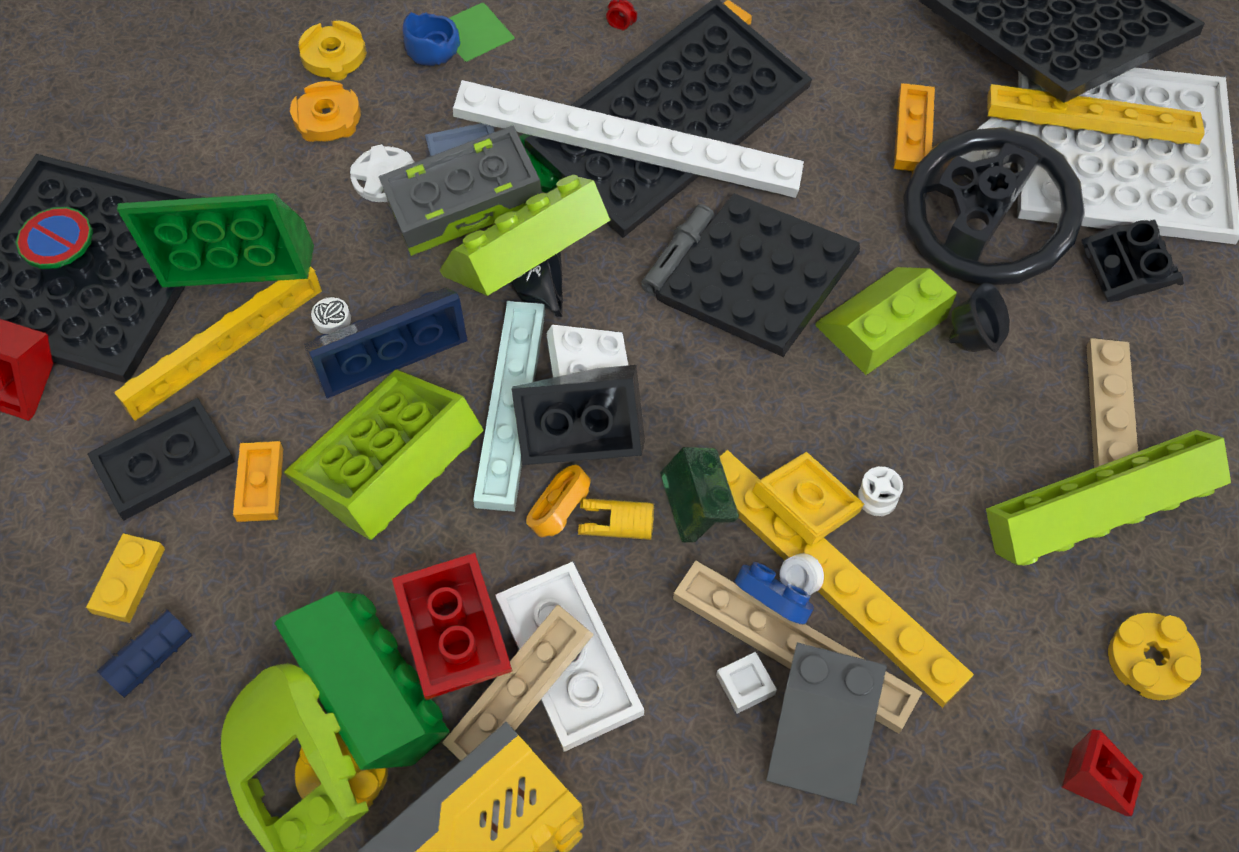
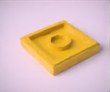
M808 452L803 453L757 481L752 490L810 546L855 517L865 505Z

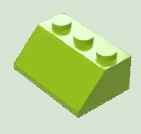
M897 267L818 320L815 326L867 375L947 319L957 292L930 268Z

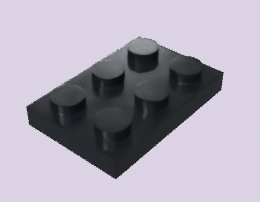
M198 397L87 453L123 521L235 462Z

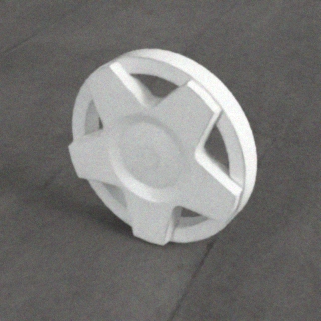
M383 145L373 146L371 150L363 153L351 166L350 176L353 187L360 196L367 200L388 202L385 193H381L383 187L378 176L412 164L414 161L408 152L399 148L383 147ZM357 179L366 181L364 188L359 185Z

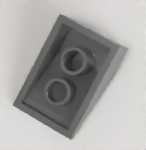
M796 643L766 781L856 805L887 665Z

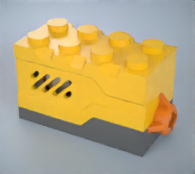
M505 722L358 852H555L557 850L559 852H569L583 837L580 832L584 827L582 804L548 769L515 730Z

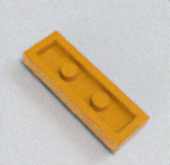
M901 83L898 95L894 169L913 171L914 167L932 150L935 87Z

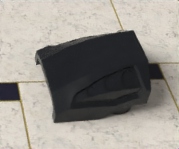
M1155 219L1151 221L1140 220L1132 225L1115 226L1081 239L1089 263L1107 302L1120 301L1134 295L1148 293L1174 284L1184 285L1183 276L1180 271L1178 272L1177 266H1174L1171 253H1168L1166 250V243L1160 237L1158 224Z

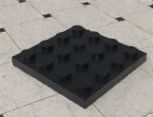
M734 193L702 232L699 242H694L662 288L659 291H655L656 298L665 305L784 357L860 253V242Z

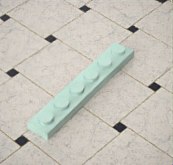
M507 301L473 499L475 508L515 512L522 458L511 389L513 386L535 382L545 317V304Z

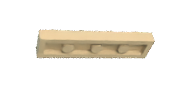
M1091 338L1087 344L1094 468L1138 452L1129 342Z
M557 604L510 661L513 672L498 676L442 743L461 761L505 722L516 730L594 634Z

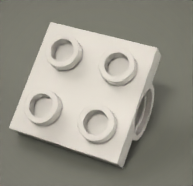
M551 325L546 333L553 378L595 368L628 365L622 332Z

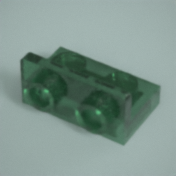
M683 447L660 472L682 543L696 542L716 522L733 523L739 518L718 451L715 448Z

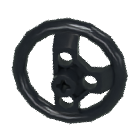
M1004 127L967 130L938 143L914 167L903 195L905 227L920 254L948 276L978 285L985 282L992 285L1019 284L1050 270L1075 244L1085 215L1081 181L1065 156L1035 135ZM1001 149L997 156L974 162L961 157L972 151ZM1013 162L1019 164L1023 170L1013 173L1010 169L1003 167V165ZM1039 165L1047 171L1059 190L1061 215L1054 234L1038 251L1014 262H979L986 245L1031 174ZM957 175H965L972 182L968 185L960 186L954 183L952 179ZM938 191L951 197L958 214V218L952 225L945 244L938 240L927 221L925 198L928 192ZM978 218L983 220L987 226L982 230H974L967 225V222Z

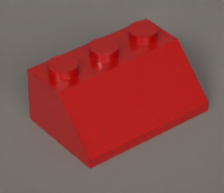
M0 319V412L29 421L36 413L53 367L48 334Z

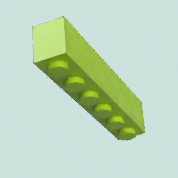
M1195 430L986 508L994 551L997 555L1015 565L1033 564L1040 556L1053 551L1069 550L1074 547V543L1087 538L1105 536L1110 533L1111 529L1124 524L1139 523L1147 515L1160 510L1175 509L1180 506L1181 502L1191 498L1209 496L1215 492V489L1231 483L1225 441L1223 437Z

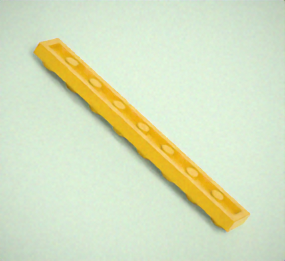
M727 450L699 473V481L784 561L800 553L809 554L816 558L824 572L823 584L817 592L942 708L971 680L974 674L832 544L823 538L810 546L754 494L752 490L760 479L731 452Z

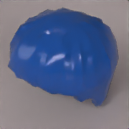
M410 12L404 19L402 29L404 49L415 63L424 66L440 65L448 62L457 53L460 38L459 31L453 20L444 16L428 14L427 12L420 15Z

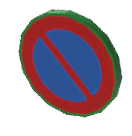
M53 207L38 212L24 223L18 231L16 246L19 255L29 265L41 269L59 268L72 263L84 254L91 244L93 230L88 218L80 211L69 207Z

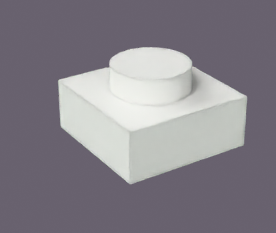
M756 652L717 670L716 676L737 714L776 694L777 689Z

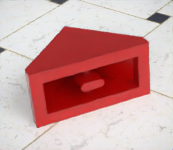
M1092 729L1073 747L1061 788L1125 816L1132 817L1143 775L1101 730Z

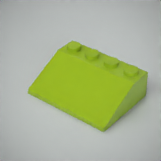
M577 175L567 176L559 180L556 184L557 188L547 194L540 193L529 198L526 201L527 206L517 212H508L496 218L494 221L495 225L487 230H479L467 235L463 239V244L452 250L440 268L442 276L489 296L609 222L610 218L594 180L577 177Z
M395 369L284 471V474L347 527L372 540L378 533L386 529L389 522L407 505L411 504L432 480L440 476L445 468L462 451L469 448L484 429L464 396Z

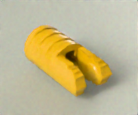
M581 498L580 508L593 512H598L599 510L611 511L610 526L598 525L596 523L580 524L578 535L652 539L654 503Z

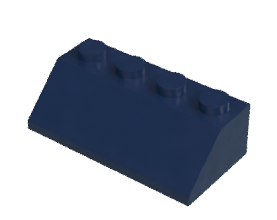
M445 287L435 292H428L420 298L403 305L393 306L385 312L368 319L355 321L350 326L330 334L320 335L303 345L326 398H330L391 373L395 369H401L468 340L460 298L457 292Z

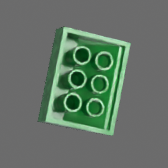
M275 193L118 203L117 210L162 287L308 279L314 248L313 241L304 220Z

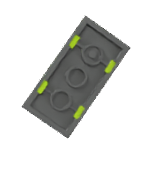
M514 125L378 176L411 256L492 225L499 216L508 212H517L527 206L526 201L529 198L542 193L540 179Z

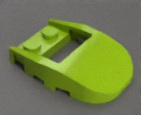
M286 663L263 670L239 693L231 705L221 732L223 764L239 815L266 852H319L366 814L369 809L366 802L357 804L348 781L356 775V771L350 755L343 756L335 734L341 728L334 713L325 714L317 702L320 692L308 674L300 667ZM298 738L305 756L321 784L280 819L278 816L271 817L261 800L265 796L258 778L252 779V777Z

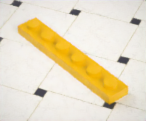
M994 84L990 85L987 95L988 116L1001 120L1013 119L1028 121L1037 125L1050 124L1074 130L1086 129L1100 131L1105 134L1131 135L1141 139L1153 138L1172 141L1177 144L1189 143L1200 145L1205 134L1201 112L1077 96L1063 103L1046 91Z
M310 266L308 279L279 280L265 290L256 293L252 299L236 310L224 315L221 320L202 333L193 336L189 342L171 354L162 357L155 365L142 374L128 380L124 386L114 392L126 412L136 421L322 292L315 270Z

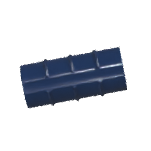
M165 608L151 622H147V626L137 635L130 637V641L117 653H113V656L97 671L125 698L139 684H143V681L154 670L160 668L167 658L174 652H177L178 648L192 634Z

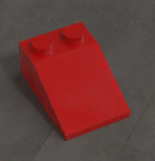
M475 553L392 578L425 700L513 672Z

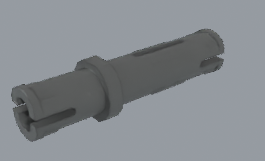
M698 204L686 222L677 226L674 230L672 241L641 281V287L645 292L656 297L655 291H659L690 247L694 242H699L701 239L700 235L714 219L712 209L706 205Z

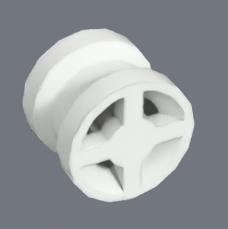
M875 467L865 473L858 491V498L865 504L862 509L874 516L890 514L895 509L902 493L903 481L899 474L890 468Z

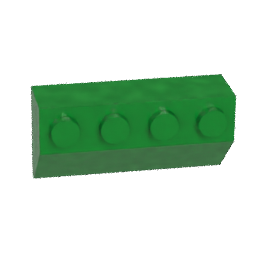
M337 591L280 617L274 623L300 668L308 674L319 690L318 698L327 714L334 713L341 728L339 734L360 770L413 766L450 733L442 720L443 714L441 709L431 699L425 700L422 687L419 684L418 673L403 659L397 649L398 643L396 638L383 627L376 616V607L368 597L363 594Z

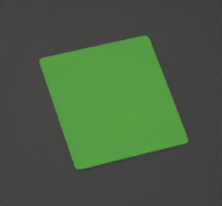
M480 3L449 18L453 20L459 31L460 45L457 53L464 61H469L515 38L485 3Z

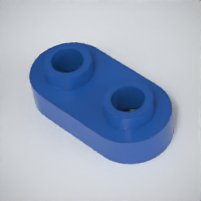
M753 562L752 566L742 565L734 580L739 588L782 617L798 624L807 623L814 610V606L809 602L810 595L806 591L792 584L785 586L775 579L776 573L772 569L761 563Z

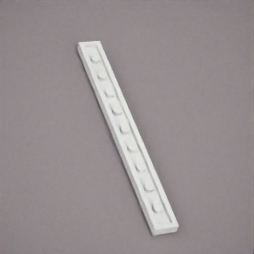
M461 81L453 106V117L503 129L514 125L516 132L796 198L800 187L804 161L468 81Z

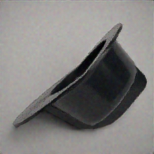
M985 282L979 285L968 300L954 308L952 311V325L954 329L948 340L950 343H961L969 352L989 349L997 352L1008 336L1010 319L1003 297L992 284Z

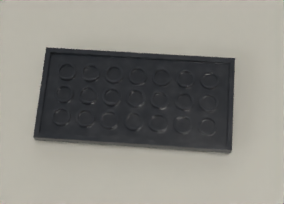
M712 0L570 106L739 145L810 87L812 78L720 0ZM533 135L525 139V148L559 180L570 175L594 180L610 218L607 224L622 238L700 176Z

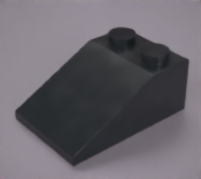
M637 365L595 368L512 387L522 465L642 456L645 434Z

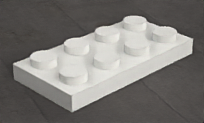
M573 562L495 595L518 650L521 649L557 604L594 634L541 699L564 752L644 716V708Z

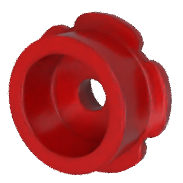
M612 0L609 3L606 18L610 26L626 30L636 22L637 12L629 1Z

